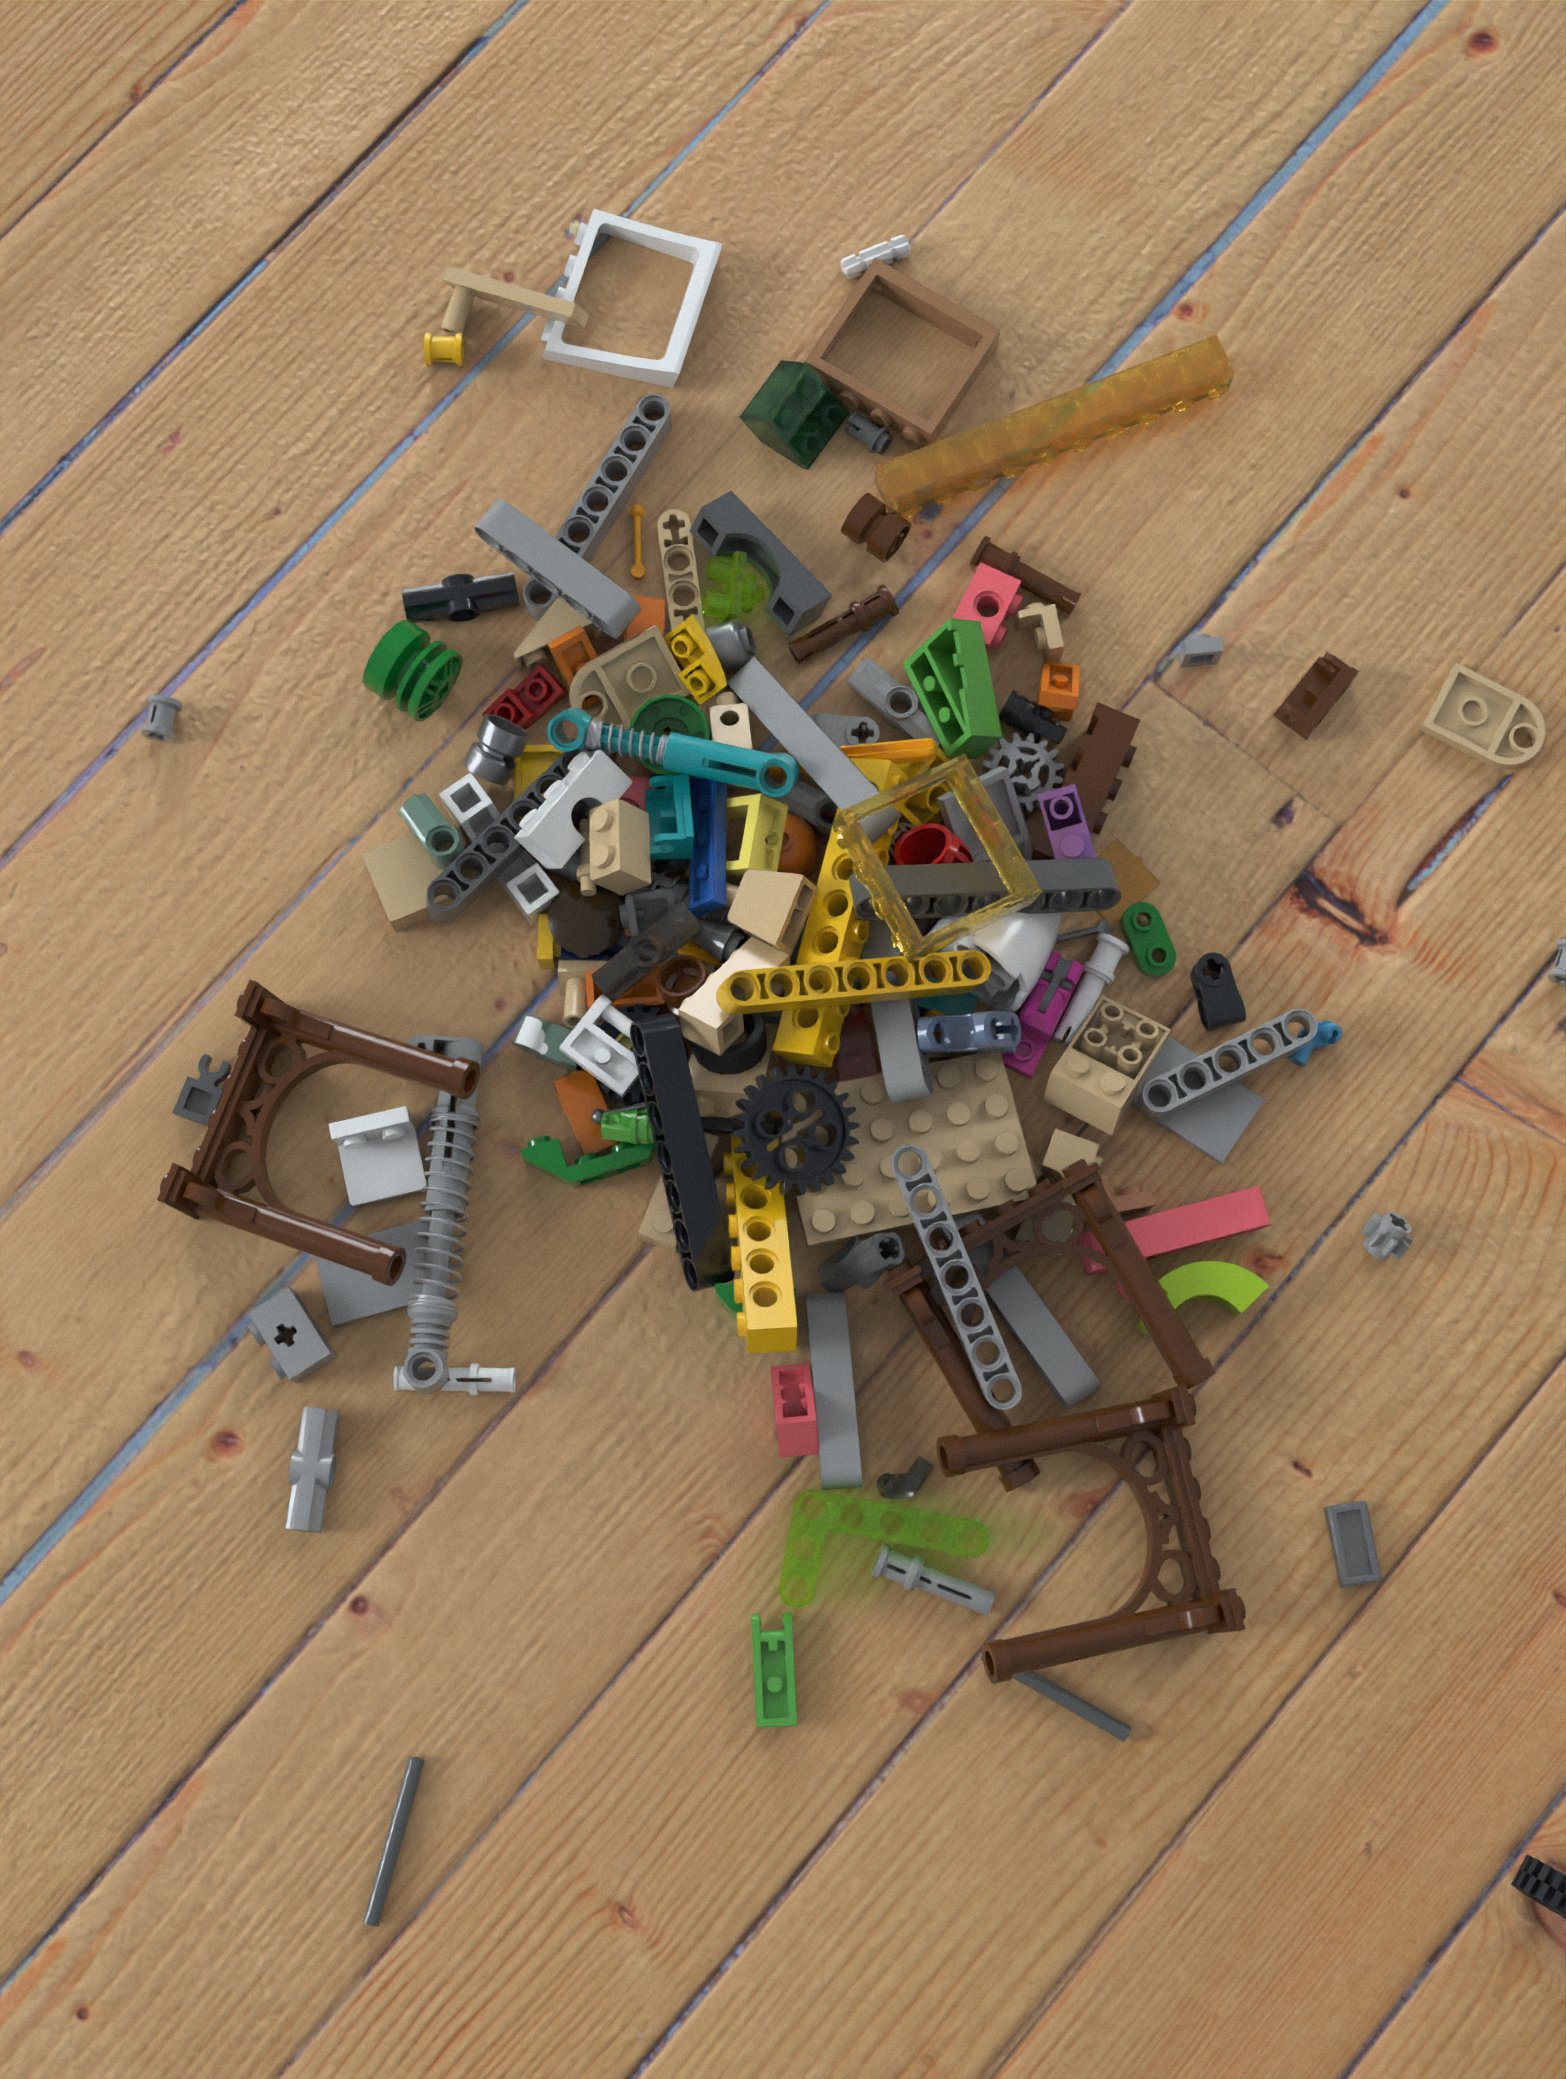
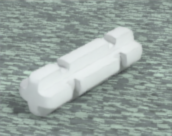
M899 235L890 239L891 243L889 244L884 241L859 252L860 256L856 257L855 254L843 258L841 260V268L845 277L853 279L860 276V271L864 270L865 272L874 258L890 264L893 262L892 258L899 260L909 256L911 248L906 236Z

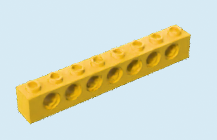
M851 758V761L899 812L902 798L907 793L908 776L892 760ZM839 807L837 808L816 886L818 891L810 908L795 965L860 960L863 945L869 937L870 920L859 918L855 912L849 877L855 870L862 867L888 865V851L892 836L898 827V820L872 843ZM848 974V983L853 987L854 980L857 977ZM809 978L810 988L816 993L823 994L822 983L816 978ZM850 1004L783 1010L772 1050L790 1063L831 1068L834 1055L840 1047L839 1036L844 1017L849 1012Z

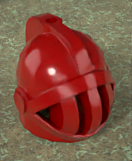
M935 823L923 824L904 833L895 844L893 853L897 865L973 863L971 852L961 838L951 833L944 825Z

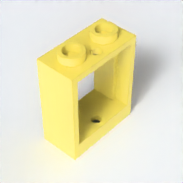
M761 793L726 799V829L728 820L746 818L739 860L726 862V883L740 884L744 873L749 869L777 872L788 812L787 805ZM690 859L687 860L686 877H689Z

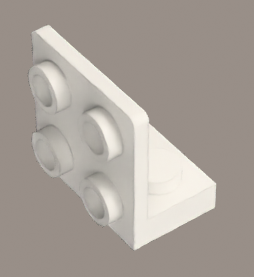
M407 1106L328 1124L331 1139L338 1145L349 1202L353 1207L420 1192L423 1187L428 1186L426 1177L423 1175L425 1171L413 1114Z

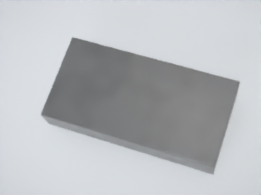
M1366 1500L1324 1507L1339 1587L1343 1588L1382 1581Z

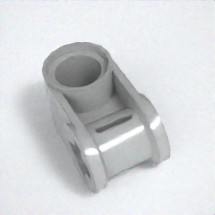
M831 713L811 715L812 719L837 746L859 745L858 740L861 734H868L864 744L880 743L879 727L871 718L864 716H840Z

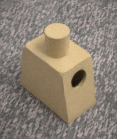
M734 692L718 694L716 696V706L709 708L712 741L752 749L748 705L739 703L738 695ZM726 783V789L742 788Z
M749 869L744 873L740 886L726 883V905L724 907L730 908L727 921L747 935L781 950L791 957L818 887L804 875Z

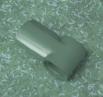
M426 793L421 795L415 794L404 802V805L398 811L400 817L429 853L433 863L439 869L445 870L465 850L457 830L449 825ZM453 843L449 850L445 852L437 851L441 844Z

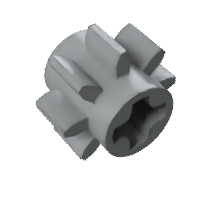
M1391 1211L1387 1212L1384 1217L1375 1212L1361 1231L1363 1235L1367 1236L1363 1240L1364 1247L1371 1255L1380 1260H1387L1390 1255L1399 1260L1410 1248L1409 1245L1413 1241L1408 1236L1411 1232L1409 1223L1402 1216Z

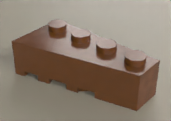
M1097 702L1087 732L1083 734L1071 768L1069 767L1061 785V788L1072 784L1076 785L1090 836L1091 833L1099 835L1108 816V814L1102 812V808L1106 799L1114 802L1122 784V780L1117 779L1116 776L1121 766L1125 768L1130 766L1137 747L1131 745V742L1140 723L1139 719ZM1045 824L1033 849L1031 860H1055Z

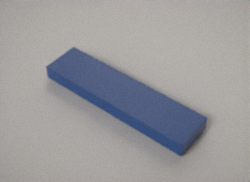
M691 776L690 797L694 843L693 858L690 859L689 914L701 917L726 905V783Z

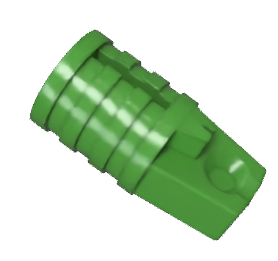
M632 1108L630 1110L603 1113L601 1121L602 1139L629 1142L631 1144H654L647 1109L639 1110Z

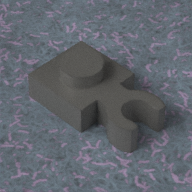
M204 1054L198 1064L201 1074L199 1080L187 1077L172 1113L208 1127L209 1117L217 1109L223 1094V1089L218 1088V1084L225 1081L230 1074L231 1065L223 1061L220 1070L211 1073L209 1072V1066L212 1058Z

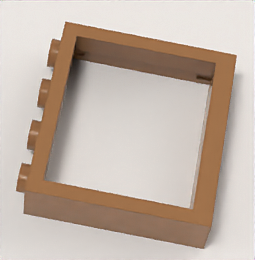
M874 258L806 358L804 378L816 384L817 390L822 392L826 390L837 396L840 402L847 408L852 410L859 409L868 414L871 420L878 426L890 427L897 431L909 444L914 441L930 450L997 349L1001 330L879 259ZM872 290L975 349L928 420L825 361Z

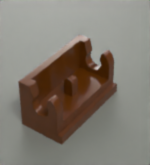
M1326 652L1323 657L1319 656L1273 716L1307 740L1348 689L1359 671L1349 667L1336 656Z

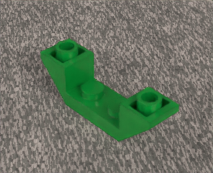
M541 1136L528 1141V1147L520 1150L526 1164L573 1188L647 1166L656 1153L654 1144H639L635 1146V1144L625 1142L612 1147L611 1154L598 1158L596 1153L587 1154L574 1160L575 1165L568 1167L558 1138L551 1140L550 1136Z

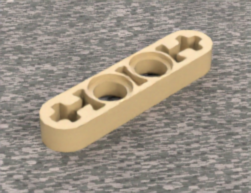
M678 509L665 511L660 515L657 522L671 631L683 622V617L691 615L695 617L704 631L705 624L693 537L689 532L691 523L689 517ZM671 522H677L678 527H680L678 531L680 544H672V535L669 530ZM675 555H683L688 558L690 564L683 571H674L668 565L669 560ZM679 590L691 591L694 595V600L688 606H679L673 600L675 593Z

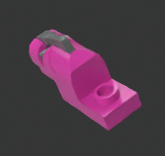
M1055 951L1051 952L1040 978L1026 998L1018 1014L1021 1025V1039L1016 1047V1052L1001 1054L1006 1068L1029 1079L1032 1078L1084 969L1077 961L1073 960V962L1062 958V954Z

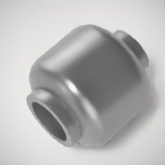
M725 621L708 626L704 630L717 654L724 673L741 669L751 659V656L756 654L755 642L750 628L747 625L742 626L739 621Z

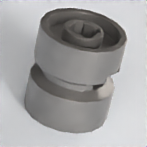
M486 714L476 734L480 741L479 743H472L463 765L470 772L486 781L498 785H507L517 765L513 758L522 755L530 735L522 727L505 718Z

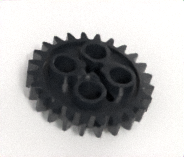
M793 1064L785 1067L783 1075L778 1067L769 1070L770 1080L761 1074L755 1078L758 1088L749 1085L743 1089L749 1100L739 1099L735 1102V1105L743 1113L730 1117L731 1121L740 1125V1129L730 1133V1137L741 1139L742 1144L737 1146L733 1153L746 1154L747 1158L740 1167L746 1168L753 1165L755 1170L751 1180L755 1181L765 1176L766 1190L773 1189L779 1183L780 1195L789 1194L792 1185L796 1196L804 1195L806 1186H808L812 1193L821 1191L820 1181L826 1186L835 1183L832 1172L837 1175L846 1173L845 1167L840 1162L841 1160L851 1161L855 1158L847 1150V1146L859 1144L858 1139L849 1136L851 1130L860 1127L859 1123L849 1122L848 1116L856 1111V1107L844 1108L842 1103L848 1098V1092L836 1095L834 1091L837 1088L838 1081L834 1080L825 1085L823 1083L825 1078L824 1071L816 1073L811 1078L810 1066L807 1065L800 1069L798 1075ZM795 1093L801 1094L806 1100V1109L803 1113L798 1111L793 1105L792 1098ZM818 1109L822 1110L823 1115L800 1129L796 1133L797 1136L783 1141L771 1152L767 1150L769 1143L792 1130L794 1124L806 1120ZM764 1114L770 1116L775 1123V1130L772 1135L765 1133L761 1127V1118ZM817 1126L823 1127L828 1133V1143L826 1146L819 1144L815 1138ZM786 1148H790L796 1153L797 1164L794 1168L788 1167L783 1160V1153Z

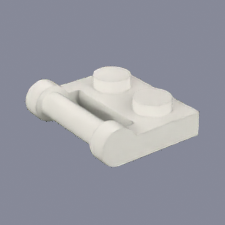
M602 994L560 1045L559 1050L623 1098L639 1077L635 1056L595 1024L603 1018L631 1039L630 1026L633 1021L611 1006L613 1001Z

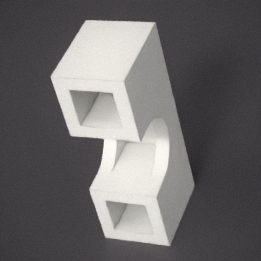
M602 750L586 753L582 751L576 755L568 765L570 772L562 781L557 780L544 793V798H546L544 803L538 810L533 809L527 813L519 824L522 829L514 838L546 869H561L585 841V838L574 828L571 820L572 809L579 800L593 809L617 798L620 799L633 783Z

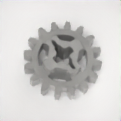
M1014 733L1012 743H1008L1002 737L998 742L999 751L995 748L988 750L987 757L991 761H983L981 770L988 773L998 768L1001 761H1003L1004 767L1008 768L1015 793L1024 796H1017L1020 808L1024 809L1026 816H1031L1033 806H1036L1041 811L1037 797L1038 794L1061 788L1064 779L1056 775L1063 772L1064 764L1054 763L1059 754L1057 750L1050 752L1045 750L1048 740L1044 739L1039 744L1034 743V734L1030 733L1026 741H1021L1019 734ZM1016 770H1018L1021 774H1025L1026 772L1030 773L1028 779H1026L1023 775L1016 777ZM1046 771L1047 783L1042 789L1038 777Z

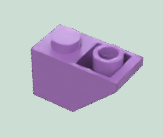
M1072 784L1038 794L1037 797L1054 859L1096 858L1076 785Z

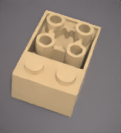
M1102 995L1052 1069L1043 1101L1113 1135L1129 1110L1167 1040L1171 1029Z

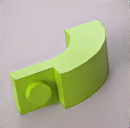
M1220 1261L1190 1263L1169 1272L1159 1280L1175 1309L1187 1301L1204 1299L1220 1304L1234 1317L1243 1313L1270 1287L1265 1281L1249 1270ZM1140 1319L1135 1326L1144 1336H1147L1149 1333Z

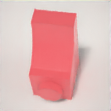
M810 1363L770 1366L779 1458L819 1454Z

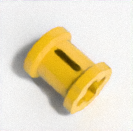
M425 332L424 359L426 366H432L434 362L456 363L457 366H463L465 361L464 334L433 336L432 332Z

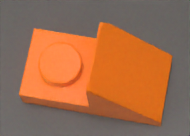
M580 625L547 644L556 661L555 668L569 691L577 671L587 662L598 657L585 630ZM588 695L582 702V710L600 701V698L597 695Z
M1043 660L1036 704L1039 706L1043 705L1055 712L1051 719L1072 720L1079 698L1080 665Z

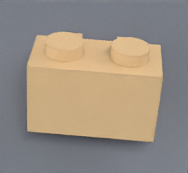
M619 798L590 809L589 819H583L579 822L580 834L585 838V841L578 848L580 850V865L576 868L577 881L581 882V894L584 896L595 895L596 884L621 896L650 885L649 813Z

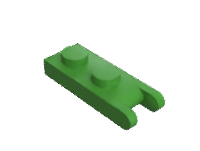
M785 1612L783 1614L784 1629L760 1630V1615L751 1614L756 1728L797 1726L792 1612Z

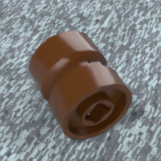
M866 493L849 512L842 525L841 533L858 545L867 543L866 551L885 563L903 544L909 534L912 523L897 512L886 513V504L872 494Z
M682 955L672 958L662 966L656 978L660 993L666 1001L670 1013L676 1017L679 1026H681L678 1009L687 997L692 996L705 983L709 976L705 965L694 956Z

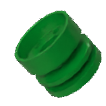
M401 620L376 645L368 659L362 682L367 689L384 700H391L396 697L395 705L397 709L407 711L409 717L417 722H422L429 718L449 695L460 674L463 659L461 654L455 650H447L446 644L441 641H435L430 644L431 638L429 633L409 620Z
M669 694L651 698L639 707L630 723L629 730L631 731L634 728V732L638 733L644 730L647 735H651L654 732L656 737H661L670 729L674 733L680 732L683 735L711 740L712 737L705 714L698 706L680 695ZM636 756L644 768L656 776L680 775L677 772L663 770V765H658L656 762L651 763L649 758L641 761L640 757Z

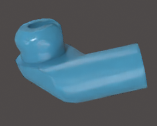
M1330 1021L1317 1022V1033L1310 1043L1302 1050L1288 1056L1287 1059L1296 1065L1305 1066L1313 1049L1335 1044L1340 1040L1342 1035L1341 1028L1336 1023ZM1304 1027L1300 1029L1297 1038L1306 1037Z

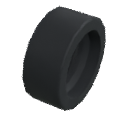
M761 1013L743 1014L744 1029L750 1032L751 1036L743 1043L729 1046L721 1056L692 1042L693 1054L698 1063L708 1071L722 1075L738 1074L754 1067L762 1060L767 1051L765 1020Z

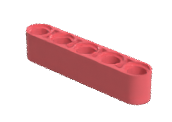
M1260 1187L1248 1188L1124 1222L1146 1260L1246 1234L1272 1225ZM1092 1231L1081 1234L1077 1244L1092 1248L1106 1255ZM1081 1256L1086 1275L1109 1271L1096 1261Z

